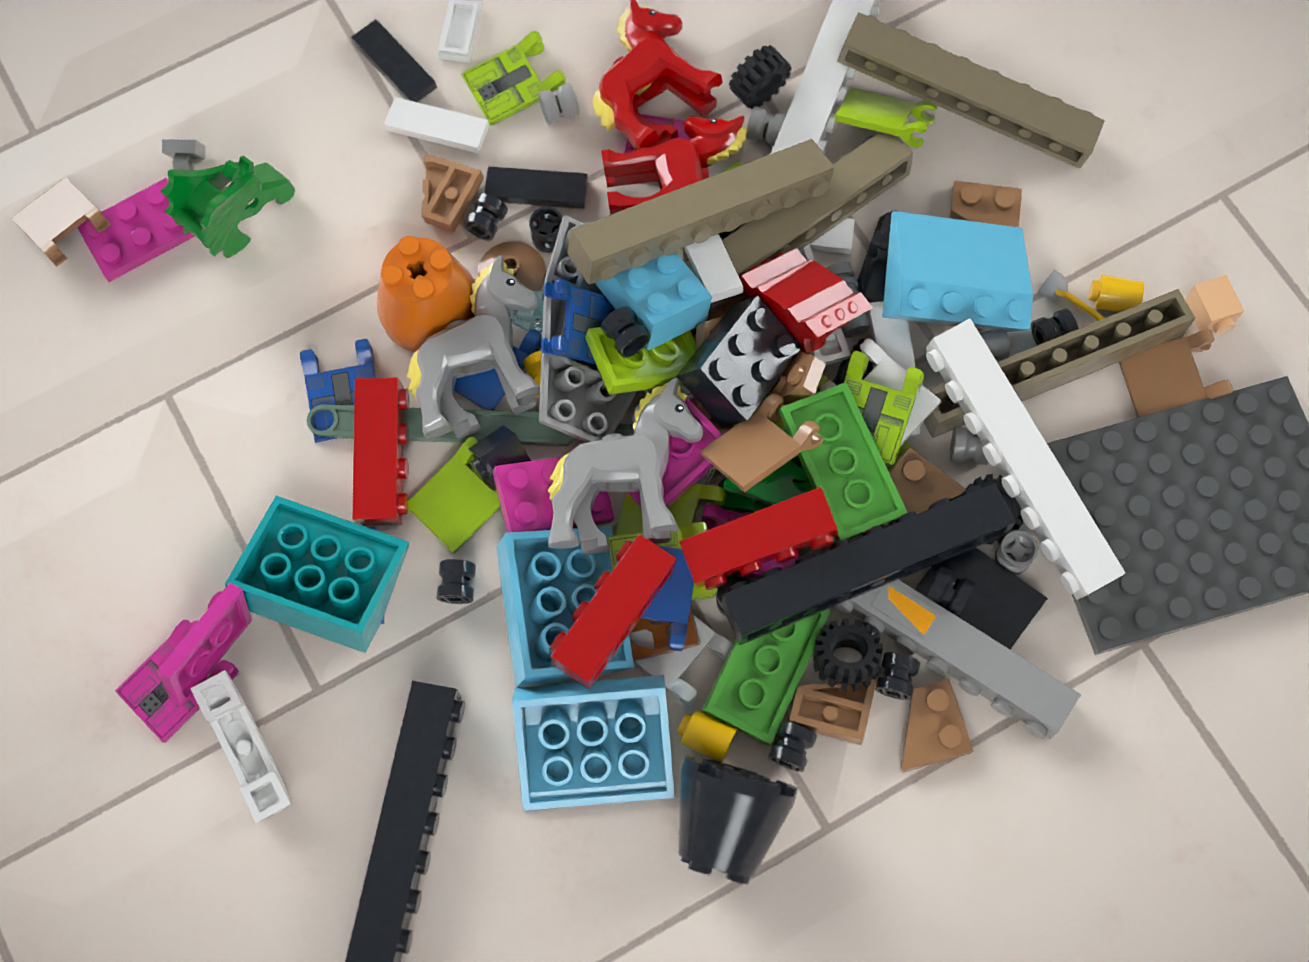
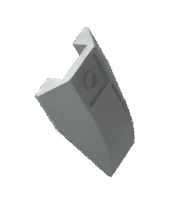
M565 215L560 225L544 285L545 282L555 283L557 279H565L573 286L604 295L595 283L590 285L587 283L568 255L570 230L585 224ZM544 295L542 339H552L553 336L557 335L564 337L566 300L548 298ZM542 353L539 423L587 443L602 440L604 436L613 434L637 391L609 395L596 365L564 356Z

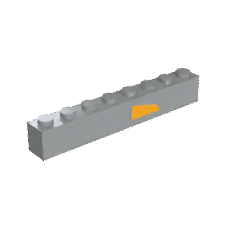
M833 539L834 542L820 549L812 550L811 548L809 553H815L818 556L828 552V548L837 541ZM900 580L834 606L845 614L852 612L863 619V625L865 627L867 624L873 628L872 632L879 635L883 632L895 640L894 644L903 652L910 655L918 654L927 660V666L936 673L951 675L960 681L958 685L967 693L974 696L980 694L992 702V708L1007 717L1013 715L1023 721L1025 729L1037 737L1044 738L1046 736L1049 739L1054 737L1060 731L1081 696L1080 693Z

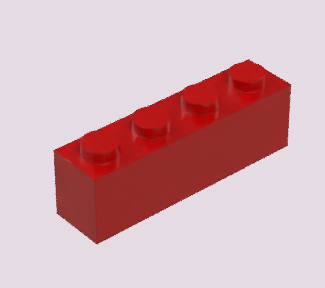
M398 377L355 378L352 519L362 526L402 525V515L408 514V495L403 493V479H408L409 464L408 459L403 458V444L409 443L408 423H403L404 410L409 409V391L407 388L404 389Z
M819 487L683 539L679 543L695 585L698 588L705 586L706 590H712L726 584V577L740 572L741 576L745 577L763 569L761 564L773 559H776L777 563L789 561L798 556L797 550L811 545L812 550L828 546L834 542L832 537L838 535V528L823 490Z
M640 534L633 543L629 540L624 543L616 556V559L619 561L611 573L606 570L600 576L594 586L597 593L589 603L584 600L579 605L572 617L575 623L568 633L561 631L550 647V651L553 652L551 655L552 664L589 690L676 569L677 559Z

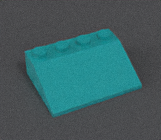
M276 495L226 580L225 587L231 582L242 589L250 612L366 654L384 617L408 551L409 542Z

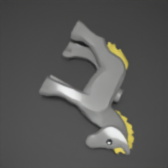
M501 255L488 268L481 270L480 277H476L475 283L471 285L473 294L469 298L474 317L466 321L456 320L451 322L445 330L427 338L411 358L407 378L411 379L408 390L412 391V397H417L421 405L423 433L426 439L440 437L451 432L452 429L456 437L462 439L479 432L481 429L475 415L464 411L454 399L455 382L460 377L495 368L511 410L515 415L532 409L536 405L532 395L539 394L540 387L531 376L525 374L518 366L517 358L512 350L513 330L508 311L531 312L538 307L539 301L534 291L526 288L513 276L515 270L507 269V264L504 263L503 256ZM441 412L448 418L449 422L442 416Z
M678 378L672 379L662 387L657 386L653 388L651 394L646 393L645 398L640 400L639 410H636L634 414L633 435L624 437L621 434H608L602 440L580 444L559 460L550 476V480H553V483L548 489L550 493L549 499L552 501L554 512L548 539L549 548L565 549L579 546L578 537L573 531L574 520L578 528L583 554L605 553L609 550L606 534L596 527L592 518L591 510L593 503L600 491H639L644 537L655 545L670 542V531H680L674 516L666 508L663 499L664 488L662 480L669 459V436L694 443L701 440L703 429L685 404L688 395L681 393Z

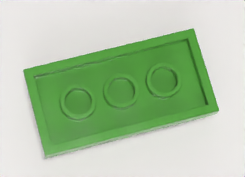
M847 382L780 407L778 413L788 435L792 438L806 421H813L819 425L820 430L817 433L823 438L822 444L814 449L803 450L797 455L813 490L819 487L823 490L838 528V535L835 536L837 542L862 535L874 526H884L894 522L900 516L908 513Z
M828 609L743 645H739L735 637L701 711L737 728L741 733L766 746L771 745L813 653L816 637L818 634L820 635L821 629L825 626L831 611Z

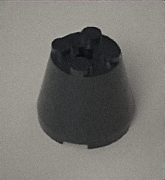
M685 756L680 781L679 855L682 856L681 861L689 864L688 868L695 872L711 875L712 869L726 873V878L731 881L749 884L750 877L754 876L792 809L798 788L781 780H776V782L770 781V778L759 775L757 772L730 764H721L703 758L702 763L694 760V757Z

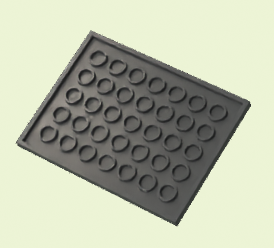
M1288 376L1238 389L1220 398H1206L1047 443L1126 573L1078 600L1072 594L1095 655L1309 593V423Z

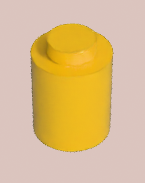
M1101 274L1098 280H1092L1088 300L1093 301V308L1119 313L1142 303L1144 282Z
M696 709L693 715L685 714L677 734L682 736L680 744L722 764L738 729Z

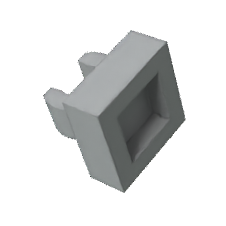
M162 139V153L173 159V170H194L193 159H205V145L196 140Z

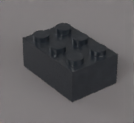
M756 295L732 304L676 377L723 428L745 422L750 418L802 346L760 297Z

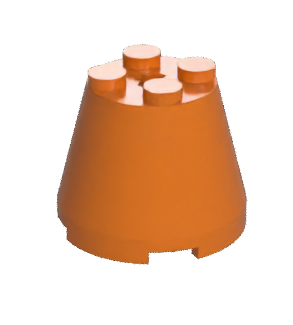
M405 236L387 253L381 268L376 301L378 317L390 339L404 349L413 352L419 350L427 338L445 330L451 322L456 320L466 321L474 317L471 311L472 304L469 296L473 294L471 285L475 283V279L438 242L427 238Z

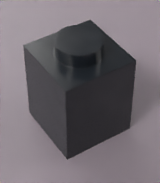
M504 425L468 448L474 458L470 464L481 480L487 478L493 484H495L492 471L495 466L531 461L517 435Z

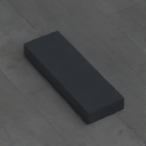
M377 19L351 36L353 44L405 100L418 102L437 88L436 81Z
M488 166L484 193L495 196L503 203L585 209L588 175L587 173Z

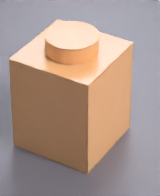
M1227 275L1195 284L1185 298L1186 303L1195 316L1194 322L1199 331L1209 329L1215 332L1216 335L1226 333L1236 326V321L1244 312Z

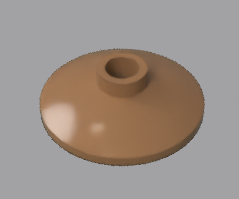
M515 241L504 242L492 247L482 257L478 267V277H480L481 270L488 268L501 255L507 266L511 264L516 265L513 276L526 288L537 294L544 284L546 269L543 258L537 250L528 244Z

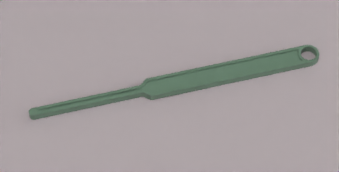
M315 406L308 413L307 425L311 432L318 436L354 439V406ZM409 407L408 410H404L403 423H408L409 441L464 443L469 437H474L479 442L502 425L513 431L522 445L569 446L577 440L575 437L539 423V412L525 411L515 415L513 411L469 409L463 410L475 415L481 427L479 432L459 439L452 429L451 432L440 437L426 439L423 433L421 408ZM321 410H327L334 416L333 425L325 431L316 430L312 425L313 416ZM441 412L442 416L449 422L448 418ZM618 424L613 434H621L624 437L633 435V424Z

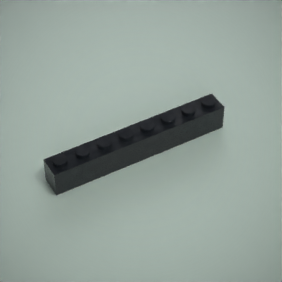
M995 483L986 487H982L981 484L974 485L966 489L961 494L962 496L952 501L949 498L940 499L931 504L929 510L918 515L915 511L906 513L895 521L896 524L883 528L882 525L874 526L862 534V538L852 542L849 539L840 540L828 548V552L818 556L815 553L806 554L798 558L794 562L795 565L782 570L781 567H775L764 572L760 576L761 579L748 584L747 581H741L727 588V593L723 594L721 606L739 645H743L1007 535L1016 521Z
M412 681L345 962H401L402 953L408 954L410 950L413 930H409L408 927L411 914L418 913L421 903L422 891L417 890L420 875H426L430 864L431 852L426 851L429 836H435L439 824L440 815L435 812L438 797L443 798L447 789L448 775L444 774L446 761L452 760L454 757L457 739L452 737L455 722L461 723L464 715L465 701L461 700V695L456 688Z

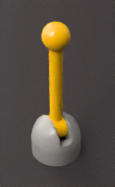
M1055 269L1038 290L1041 295L1051 300H1057L1062 297L1066 298L1098 321L1106 318L1068 292L1067 279Z

